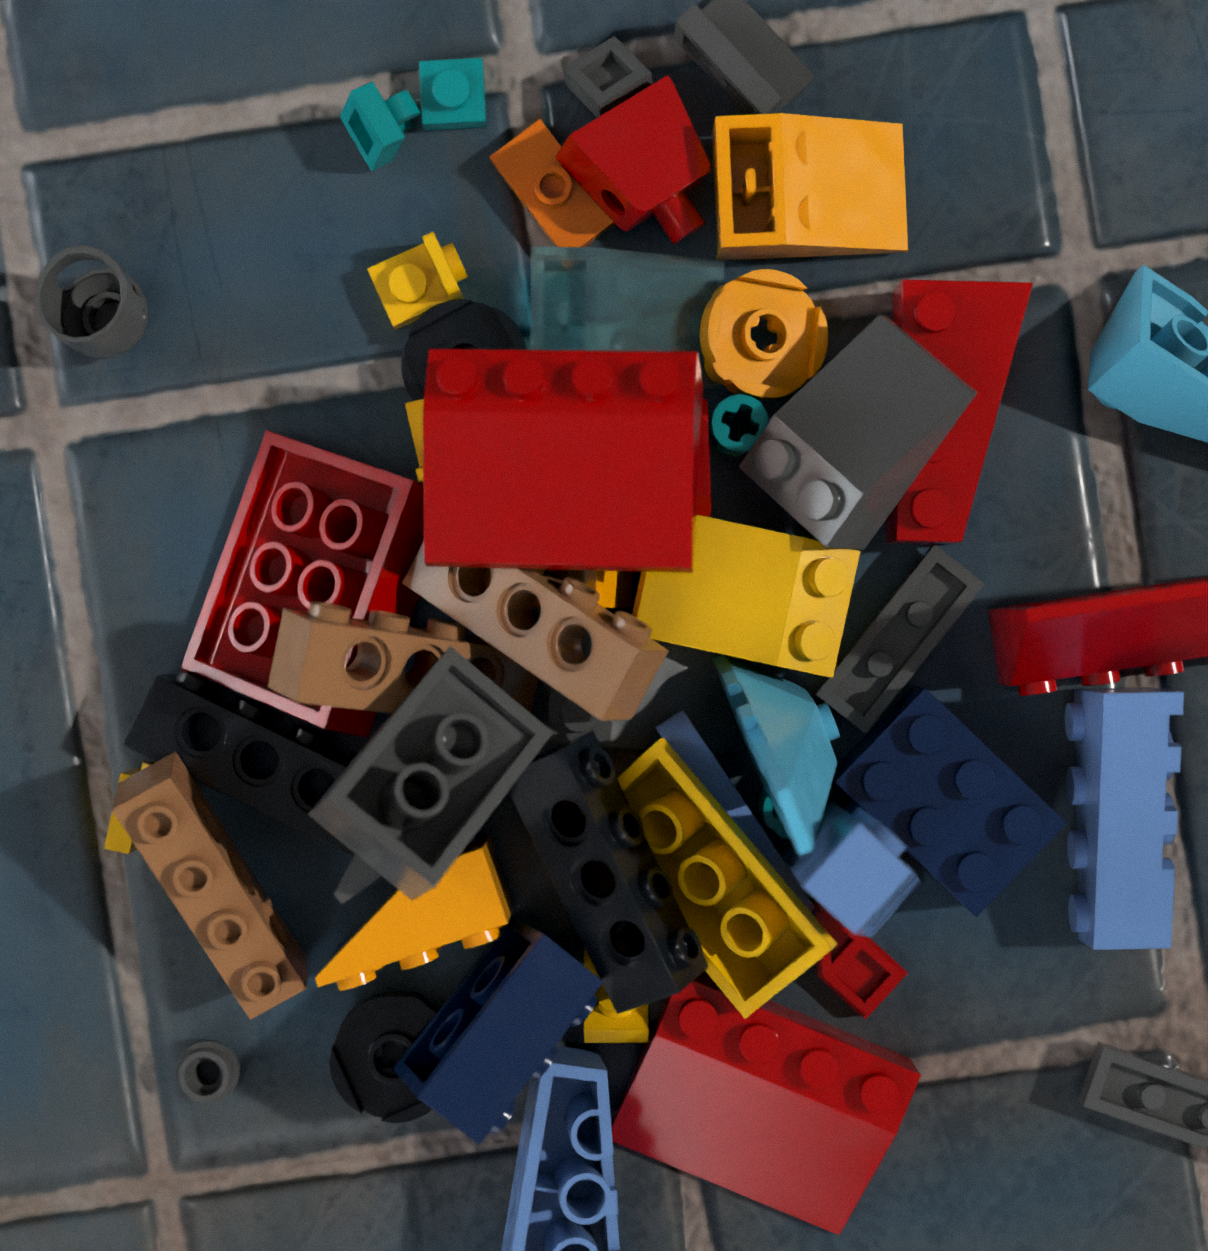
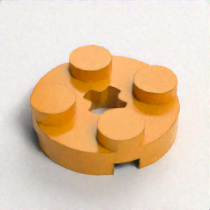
M772 269L753 270L718 287L707 303L700 322V347L705 358L704 369L708 377L715 383L723 384L730 392L736 395L752 396L758 401L784 397L800 388L807 379L812 378L821 368L826 356L828 325L821 307L815 308L811 298L804 292L808 288L796 277ZM760 318L767 320V330L769 332L777 334L776 344L766 346L764 352L759 350L756 342L751 339V328L758 326Z

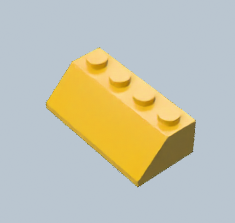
M664 737L656 741L617 778L630 807L639 815L642 821L644 835L660 868L666 872L671 880L673 895L689 927L697 934L701 942L703 956L709 966L705 971L745 1019L837 945L834 939Z

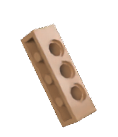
M423 541L402 584L599 720L632 719L669 651L649 638L653 631L649 625L622 611H617L614 615L597 603L601 596L596 590L570 577H565L563 581L547 569L490 568L491 581L486 590L483 582L486 568L426 566L424 563ZM536 598L539 599L541 604V616L537 624H535L532 617V605ZM587 630L591 635L593 643L588 659L583 655L581 648L582 638Z
M311 601L309 612L283 609L268 687L296 703L393 713L442 654L451 646L466 660L471 661L473 666L531 714L538 677L479 636L466 634L467 628L460 623L429 618L427 628L409 626V617L381 610H371L369 620L350 618L351 609L318 601ZM358 644V653L355 660L350 666L345 668L347 653L354 645ZM415 653V662L408 673L404 674L407 660Z
M176 751L119 782L112 806L113 813L248 1018L251 1020L306 990L307 956Z

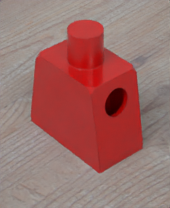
M668 75L571 133L555 156L562 167L610 219L625 232L632 230L647 219L655 216L673 245H676L706 224L687 194L693 191L711 172L710 162L675 85Z

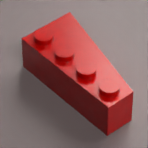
M902 280L893 290L892 321L978 393L888 516L886 543L951 545L962 542L1033 282Z

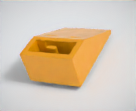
M786 113L715 116L712 130L717 261L908 252L903 124Z
M488 834L470 840L437 885L412 901L399 889H396L315 977L317 987L336 982L339 991L352 989L377 978L375 971L381 969L384 965L399 961L401 970L411 969L435 960L439 957L437 950L452 942L461 940L463 948L469 949L499 938L501 936L499 929L508 924L514 903L491 835Z

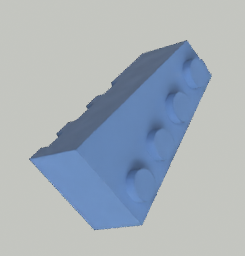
M1153 687L1074 689V703H1067L1065 732L1068 741H1075V766H1069L1067 769L1066 793L1069 804L1076 805V830H1070L1068 833L1067 855L1070 867L1077 869L1078 894H1070L1068 915L1072 932H1078L1079 940L1093 950L1171 948L1175 867L1170 858H1163V845H1171L1175 835H1177L1178 810L1174 806L1171 795L1166 793V780L1171 779L1173 772H1180L1181 745L1173 743L1169 730L1170 715H1183V691Z
M830 798L826 801L813 851L799 856L794 844L790 841L779 853L801 886L852 933L858 936L862 935L863 937L872 938L922 884V881L898 858L907 847L877 819H874L852 800L843 809Z
M555 1046L557 1053L551 1066L540 1078L535 1081L530 1079L501 1251H620L617 1218L619 1213L614 1178V1150L607 1069L598 1051Z

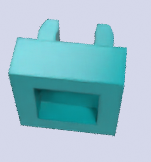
M372 81L350 91L340 119L372 172L393 162L405 139L404 133L414 126L410 119L418 116L420 111L408 90L399 92L384 101Z

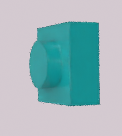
M482 58L419 61L421 114L424 131L487 127L484 63Z

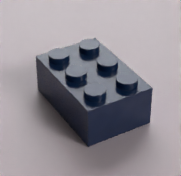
M915 685L836 766L832 780L858 806L869 813L874 819H877L907 847L905 851L975 917L991 903L1067 824L926 688Z
M513 916L500 931L501 936L491 942L393 1069L417 1098L478 1145L482 1143L488 1133L494 1135L507 1124L516 1107L514 1099L529 1079L535 1081L548 1070L556 1057L557 1049L555 1045L570 1026L576 1027L589 1016L597 1002V995L595 993L603 983L602 980L545 934Z

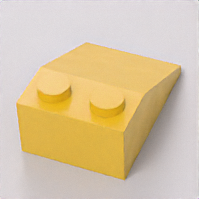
M696 515L693 573L641 571L632 616L640 619L652 628L653 631L649 638L653 640L833 678L861 551L829 548L819 541Z

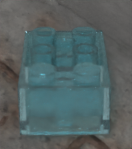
M531 247L530 350L698 352L703 389H723V384L712 381L704 369L705 358L701 352L699 331L702 314L707 303L712 298L714 291L724 285V261L598 247Z

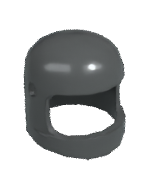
M87 245L66 247L51 257L39 274L36 284V310L41 322L55 337L75 351L97 359L116 358L133 349L143 337L148 324V302L139 284L128 276L125 269L103 250ZM96 260L106 263L111 267L91 270L76 278L65 289H61L56 284V278L60 271L76 261Z

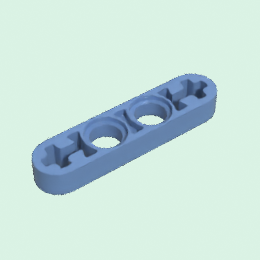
M683 709L655 727L660 736L665 738L809 911L815 909V906Z

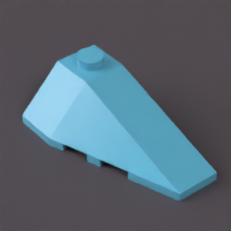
M1142 265L1132 276L1090 351L1088 391L1093 393L1104 406L1110 409H1118L1139 423L1208 443V326L1201 321L1208 314V310L1191 295L1145 265Z
M722 654L712 658L759 780L799 856L813 851L837 766V759L830 741L840 738L836 722L828 704L824 702L816 705L804 687L733 657Z

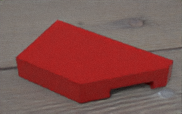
M813 897V905L815 906V909H813L814 917L837 943L830 952L816 962V974L866 1020L908 972L870 937L858 936L852 933Z

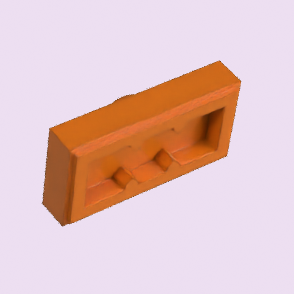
M539 118L489 158L490 162L567 262L616 224L559 163L555 156L560 150L561 145Z

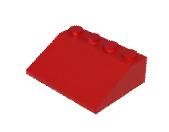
M429 349L423 404L424 563L426 566L693 573L703 380L698 352Z
M266 430L181 668L321 728L368 737L377 712L296 703L268 687L283 609L309 612L311 601H318L351 609L350 618L369 620L371 610H381L404 615L411 620L419 595L402 584L424 541L423 484ZM358 644L354 645L347 653L345 668L350 666L355 660L358 653Z
M1208 576L988 609L998 684L1007 686L1017 685L1019 696L1057 691L1056 679L1080 676L1082 686H1095L1121 681L1119 670L1143 666L1145 677L1184 672L1182 660L1206 657L1208 665Z
M702 972L680 993L662 999L649 1030L648 1043H644L611 1122L613 1142L840 1235L894 1140L921 1074L907 1056L771 1000H768L745 1019L712 978Z

